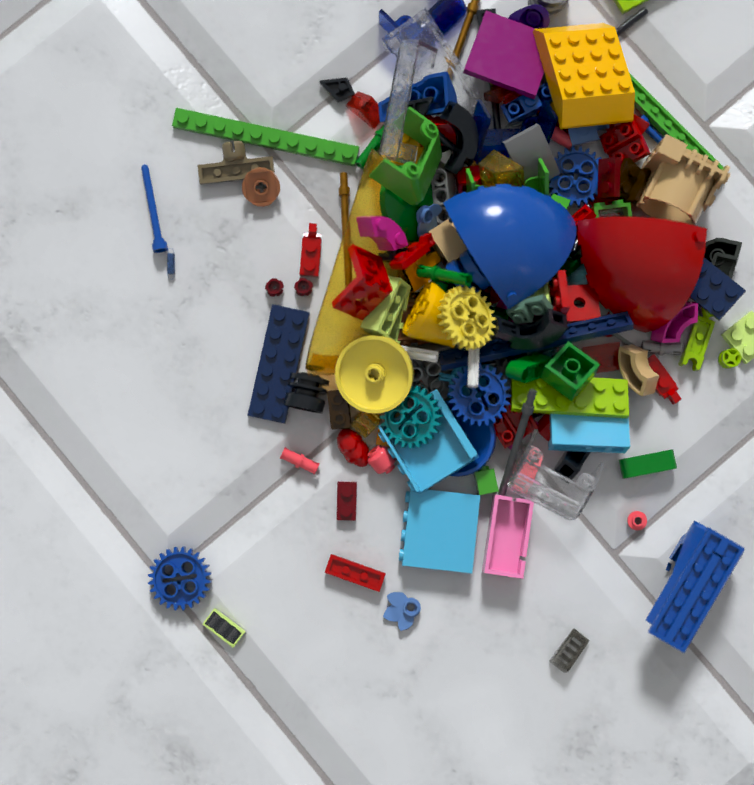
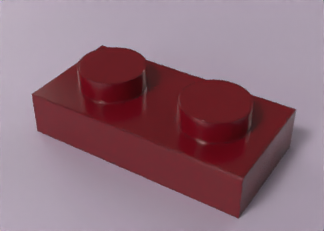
M337 482V520L356 521L357 482Z

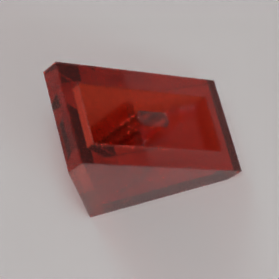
M357 91L346 104V107L371 128L375 129L380 123L378 103L372 96Z

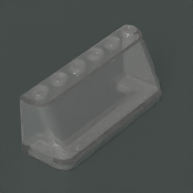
M406 39L399 46L380 145V155L383 159L386 158L389 161L404 164L406 162H416L419 147L402 143L403 128L416 66L434 69L437 48L419 40Z

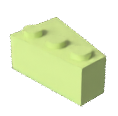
M388 276L393 291L363 319L360 327L370 335L386 336L400 344V341H398L399 331L403 329L404 323H401L403 310H407L411 286L399 277Z

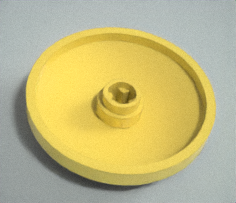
M366 335L352 341L339 355L335 367L336 384L342 397L351 406L366 413H384L394 409L407 397L413 384L414 371L408 353L399 343L382 335Z

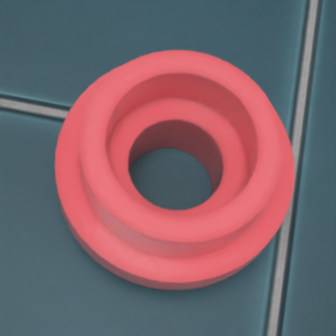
M634 511L629 514L627 523L633 530H642L647 524V518L644 513ZM636 517H639L641 520L638 525L635 523Z

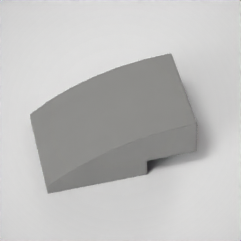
M536 123L502 142L522 185L528 178L538 176L539 158H542L549 171V180L560 174L539 124Z

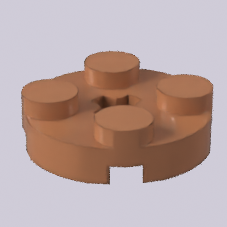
M262 167L255 168L246 174L242 183V192L244 197L253 205L259 207L268 206L278 197L280 182L272 170ZM259 182H263V185L267 186V188H264V192L256 189Z

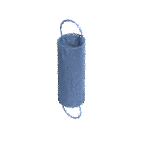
M173 253L167 254V274H175V254Z

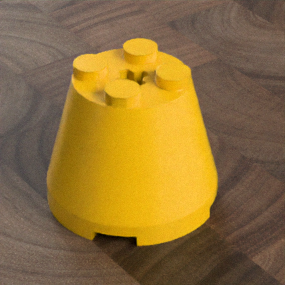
M433 282L427 283L414 301L415 304L411 313L407 315L402 333L410 338L454 348L455 345H452L453 339L447 340L448 333H442L445 327L439 325L442 319L438 318L437 315L442 312L437 308L442 305L439 301L444 298L443 295L446 292Z

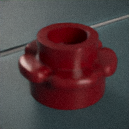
M272 278L266 283L265 289L268 291L269 296H280L283 293L284 284L282 281Z
M300 278L295 283L294 289L299 296H308L312 293L313 284L310 280Z

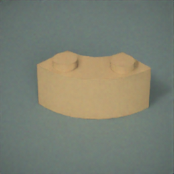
M633 344L619 347V368L623 379H628V386L642 397L655 393L659 375L649 366L647 359L648 351Z

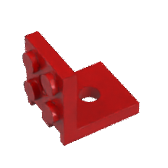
M352 244L348 248V252L357 277L331 303L334 309L363 320L393 289L382 258Z
M558 270L555 277L552 278L550 286L553 310L567 314V324L601 317L598 294L595 289H591L589 284L567 285L566 271ZM574 301H581L584 307L577 308L574 305Z

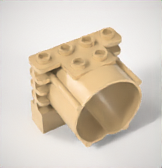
M666 134L652 150L651 154L647 156L642 168H649L651 173L635 206L652 218L696 225L702 211H705L708 206L713 204L716 198L714 195L716 189L719 190L722 184H725L729 179L730 173L728 171L730 166L726 165L723 169H719L717 167L719 164L718 160L712 162L708 159L709 156H703L697 153L698 151L695 149L693 151L686 149L688 144Z

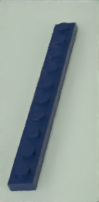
M627 311L567 324L568 329L557 341L548 346L532 350L510 348L509 341L501 338L486 342V345L480 347L479 363L565 345L568 341L574 343L633 330L634 324ZM464 347L440 351L438 360L441 370L445 371L468 366L469 350H466Z

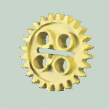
M460 285L448 290L443 295L444 298L439 301L442 305L437 308L442 312L437 315L438 318L442 319L439 325L445 327L442 333H448L447 340L452 338V345L459 343V349L465 347L466 350H475L486 345V342L491 340L490 336L494 335L492 329L496 328L492 324V321H495L496 318L491 317L494 310H489L491 303L485 302L487 297H480L481 291L475 293V287L469 289L467 286L462 287Z

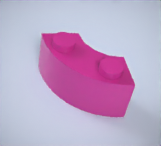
M384 216L356 217L360 237L372 238L377 244L378 250L395 251L408 246L406 235L393 220Z
M687 301L671 321L652 331L651 340L660 343L680 342L681 334L685 328L698 321V303Z

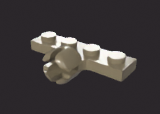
M230 141L225 142L222 145V162L197 165L200 184L244 180L248 172L259 167L267 168L275 173L273 156L248 159L246 157L245 145L242 141H234L235 152H233L232 143Z

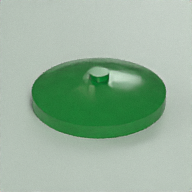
M430 184L423 201L416 206L410 205L384 186H381L380 210L382 216L393 220L400 226L406 235L407 242L419 241L416 213L421 206H431L433 204L432 185Z

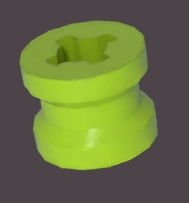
M734 348L724 350L718 356L719 365L725 369L738 366L741 362V354Z

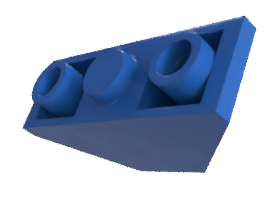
M546 82L539 86L535 99L521 95L501 105L500 108L508 123L524 121L536 115L542 108L548 107L553 102L548 83Z

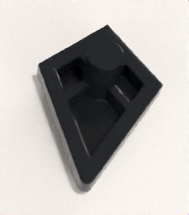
M347 77L319 81L320 85L338 103L355 96Z
M434 97L406 102L404 112L410 106L425 117Z

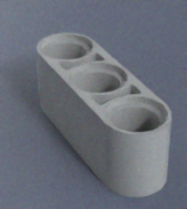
M437 169L431 181L433 204H438L442 208L441 213L436 217L439 224L446 221L444 213L447 210L443 203L445 201L442 199L443 193H446V200L456 195L454 175L446 169ZM442 173H443L444 176H445V179H444L443 182H441V179H440ZM448 214V220H449V222H450V223H453L452 220H451V218H450V216H449V214Z

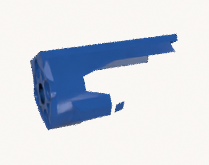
M693 521L687 533L680 538L669 557L676 564L671 577L646 618V621L652 624L648 632L685 653L742 557L745 548L711 528ZM669 562L666 567L667 571H670L672 565Z

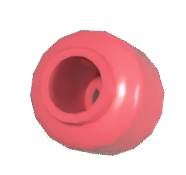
M377 445L368 453V464L378 474H388L395 468L396 458L393 459L386 446Z

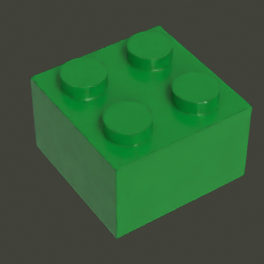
M568 341L544 367L540 378L570 401H573L595 376L600 364Z

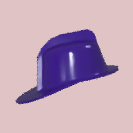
M537 4L521 8L508 17V19L535 29L548 28L550 23V16L547 10Z

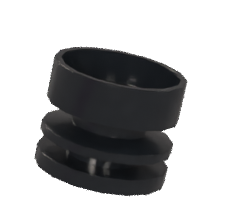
M290 373V378L297 380V383L288 382V386L296 390L295 392H286L284 406L323 414L325 400L318 398V394H327L328 390L322 389L320 386H329L330 381L311 373Z

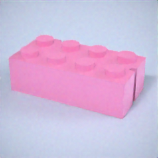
M493 494L482 572L523 579L526 561L519 559V557L527 556L534 500L513 499V497Z

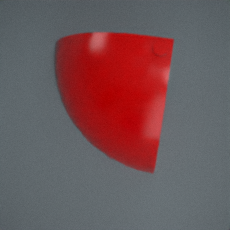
M599 217L578 221V245H581L583 256L580 260L586 268L587 274L585 276L591 289H595L600 303L613 314L627 311L634 324L633 329L644 333L659 329L680 312L691 296L704 260L706 228L678 221L647 217Z

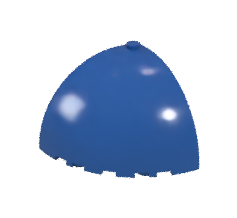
M496 184V186L487 188L481 186L477 190L467 193L464 191L443 202L456 230L472 257L508 309L544 286L562 267L575 243L576 223L567 209L553 200L551 196L544 195L530 187L511 186V184Z

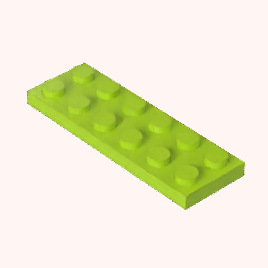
M593 377L573 401H570L541 378L524 384L511 379L512 412H521L529 389H534L537 391L533 404L535 406L533 413L611 418L629 417L628 379Z

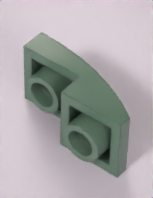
M542 294L525 299L512 308H507L506 312L514 323L521 324L532 322L534 316L545 314L548 308L553 309V306L546 296Z

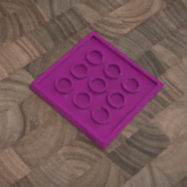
M486 10L463 73L535 99L544 74L533 34L535 28Z

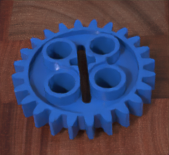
M572 146L570 152L567 148H564V154L558 151V159L554 157L559 172L566 176L557 175L549 180V190L553 189L550 196L556 194L571 200L570 208L573 206V203H576L579 208L580 202L587 205L588 199L594 202V195L598 197V161L602 158L595 159L596 152L590 155V148L583 152L582 146L579 147L578 151ZM570 163L573 165V168L566 170L563 168V165ZM590 166L592 170L586 173L582 170V167ZM574 174H578L577 180L573 179ZM563 181H567L570 184V186L568 188H562L560 186V183ZM586 184L589 189L581 191L578 186Z
M479 363V378H485L487 385L482 387L478 382V387L476 389L469 388L470 395L465 396L462 394L461 388L463 386L468 387V369L463 367V374L458 371L456 373L458 379L453 377L451 381L454 385L448 386L452 390V392L447 393V396L452 397L448 404H454L451 411L457 410L458 413L455 417L462 416V423L469 420V426H472L474 422H476L477 427L481 426V422H483L485 427L489 425V421L492 424L496 423L495 417L501 419L502 415L500 412L506 413L507 410L504 406L510 405L506 401V398L511 397L510 394L506 393L510 387H504L508 380H501L500 378L503 373L496 375V368L490 371L487 364L482 369V365ZM477 392H478V393L481 392V393L483 394V396H481V398H476V397H475V395L477 394ZM489 394L496 397L495 404H491L488 401ZM473 403L479 406V413L472 412L471 405Z
M183 546L179 552L178 547H174L173 553L170 549H167V555L160 553L161 560L154 559L157 565L150 566V569L154 571V573L148 574L149 577L153 578L148 584L154 585L150 592L156 591L157 594L154 599L160 597V605L167 602V609L174 605V610H178L179 605H181L182 610H185L186 604L192 608L194 607L193 601L199 604V596L205 598L206 595L203 591L210 590L206 586V584L212 582V580L207 579V576L211 575L212 572H206L210 565H203L206 558L199 559L200 552L193 555V548L186 552V547ZM185 562L192 564L193 569L191 572L184 570ZM166 565L173 567L172 575L165 573ZM179 573L180 576L197 575L196 578L184 579L181 583L180 580L163 582V579L177 577ZM188 581H192L196 586L193 592L189 591L186 587ZM169 584L176 587L174 595L169 594L167 591Z

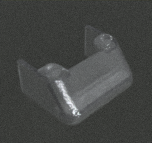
M534 429L522 447L508 480V486L518 495L568 520H575L580 516L596 489L605 464L600 463L591 475L581 474L575 482L542 465L543 453L539 448L532 445L538 430Z

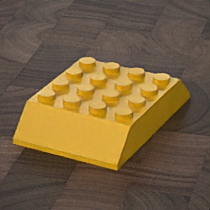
M605 23L533 30L560 129L633 121L635 90L615 27Z

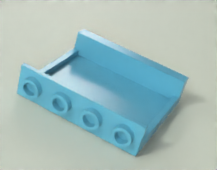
M437 389L431 393L434 394L432 400H439L435 406L442 407L437 412L443 415L442 418L437 420L442 425L436 426L439 433H432L435 439L427 438L429 444L422 443V446L418 448L416 445L409 449L408 445L402 448L401 443L398 445L394 444L395 438L392 440L388 439L390 433L384 432L387 429L386 426L378 425L380 430L378 432L379 437L383 443L387 441L390 446L387 450L393 459L397 458L400 464L397 467L402 475L406 474L409 481L407 483L413 492L416 490L419 494L479 458V455ZM420 404V407L417 410L421 409L423 407V404ZM424 411L421 414V419L425 422L428 415ZM409 413V415H410V419H409V420H413L412 415H413L414 413ZM401 415L395 418L397 422L401 420ZM411 425L408 428V433L412 436L415 430Z
M550 414L548 450L626 453L630 448L629 418Z
M411 488L410 491H406L405 503H408V511L404 510L403 522H406V529L401 532V541L404 542V548L399 551V561H402V566L472 573L480 495L428 489L419 494L416 490L413 492Z

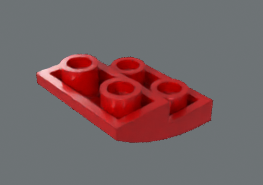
M634 119L632 122L621 123L599 136L603 149L609 155V158L620 157L621 161L624 158H631L634 162H637L651 154Z
M511 400L508 401L510 405L504 406L507 412H500L502 418L498 419L495 417L496 423H494L496 436L505 449L513 444L522 416V412L511 411ZM532 415L529 417L523 437L539 428Z

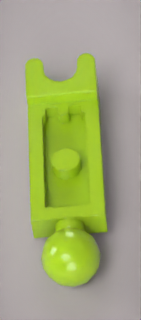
M702 307L701 313L703 316L698 315L697 323H693L679 361V366H683L688 363V360H691L693 371L701 369L704 354L715 325V321L710 320L712 315Z

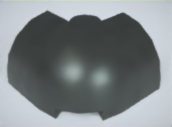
M715 238L707 241L704 258L732 279L742 242L725 238Z

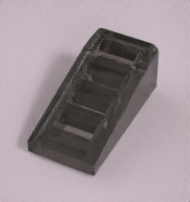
M573 628L549 661L562 672H569L590 640ZM573 637L581 642L580 646L572 640ZM570 644L577 650L574 652L567 645ZM565 650L567 653H569L571 655V658L566 656L563 653V651ZM561 657V658H562L564 661H566L567 663L564 664V663H563L562 661H560L558 658Z

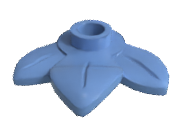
M423 205L418 209L416 213L418 237L438 226L436 217L442 211L440 205Z
M402 592L388 594L387 598L391 605L386 609L383 617L386 620L398 622L400 631L410 628L414 617L421 610L419 601L415 598H408ZM409 604H413L415 608L414 610L409 611L407 609V606Z

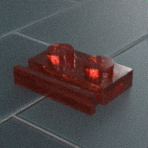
M493 86L484 93V100L495 103L503 101V104H507L522 95L516 93V91Z
M620 342L581 348L582 352L600 364L596 374L620 370L618 363Z

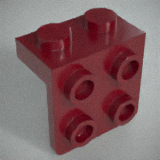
M620 157L599 159L597 198L619 200L617 197H620V169L623 162Z

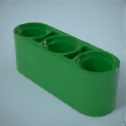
M534 353L513 360L506 367V376L523 384L539 379L544 367L552 357L541 353Z
M673 449L619 460L622 479L677 468Z

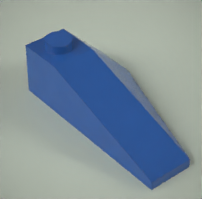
M448 72L429 74L423 77L421 81L409 85L405 90L379 102L380 122L396 121L404 113L406 102L427 97H434V100L426 116H441L449 101L457 103V94Z

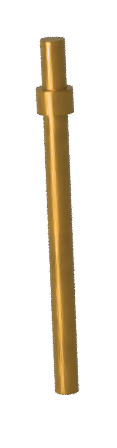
M471 0V3H468L467 14L447 68L450 79H452L473 16L477 14L479 0Z
M341 172L339 196H341L344 285H349L352 282L351 258L348 252L350 247L348 202L350 187H348L347 172Z

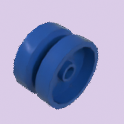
M468 249L460 254V261L453 259L446 265V270L471 274L472 283H470L469 289L475 287V293L479 291V288L485 290L491 286Z

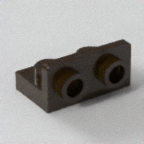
M624 158L620 169V197L617 198L623 200L624 203L637 202L651 170L649 168L641 169L631 158Z
M339 390L328 391L331 429H352L350 404L342 397Z

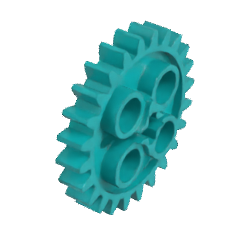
M412 385L409 394L401 404L385 412V415L380 416L381 419H385V422L381 424V426L387 427L384 432L390 433L389 440L395 438V445L401 443L402 448H405L407 445L409 449L414 448L415 445L418 448L422 446V443L429 444L427 438L435 439L432 433H439L436 426H440L442 423L437 420L442 418L443 415L437 412L442 407L435 406L439 400H432L434 394L430 393L427 395L428 389L421 391V386H416L414 389ZM410 398L414 400V406L412 408L408 406V400ZM420 404H423V407L417 410L420 407ZM424 411L428 415L425 422L421 419V414ZM397 412L401 414V420L399 422L395 420V414ZM409 413H414V414L412 415L413 420H409V419H410ZM411 425L415 430L412 436L408 433V428Z

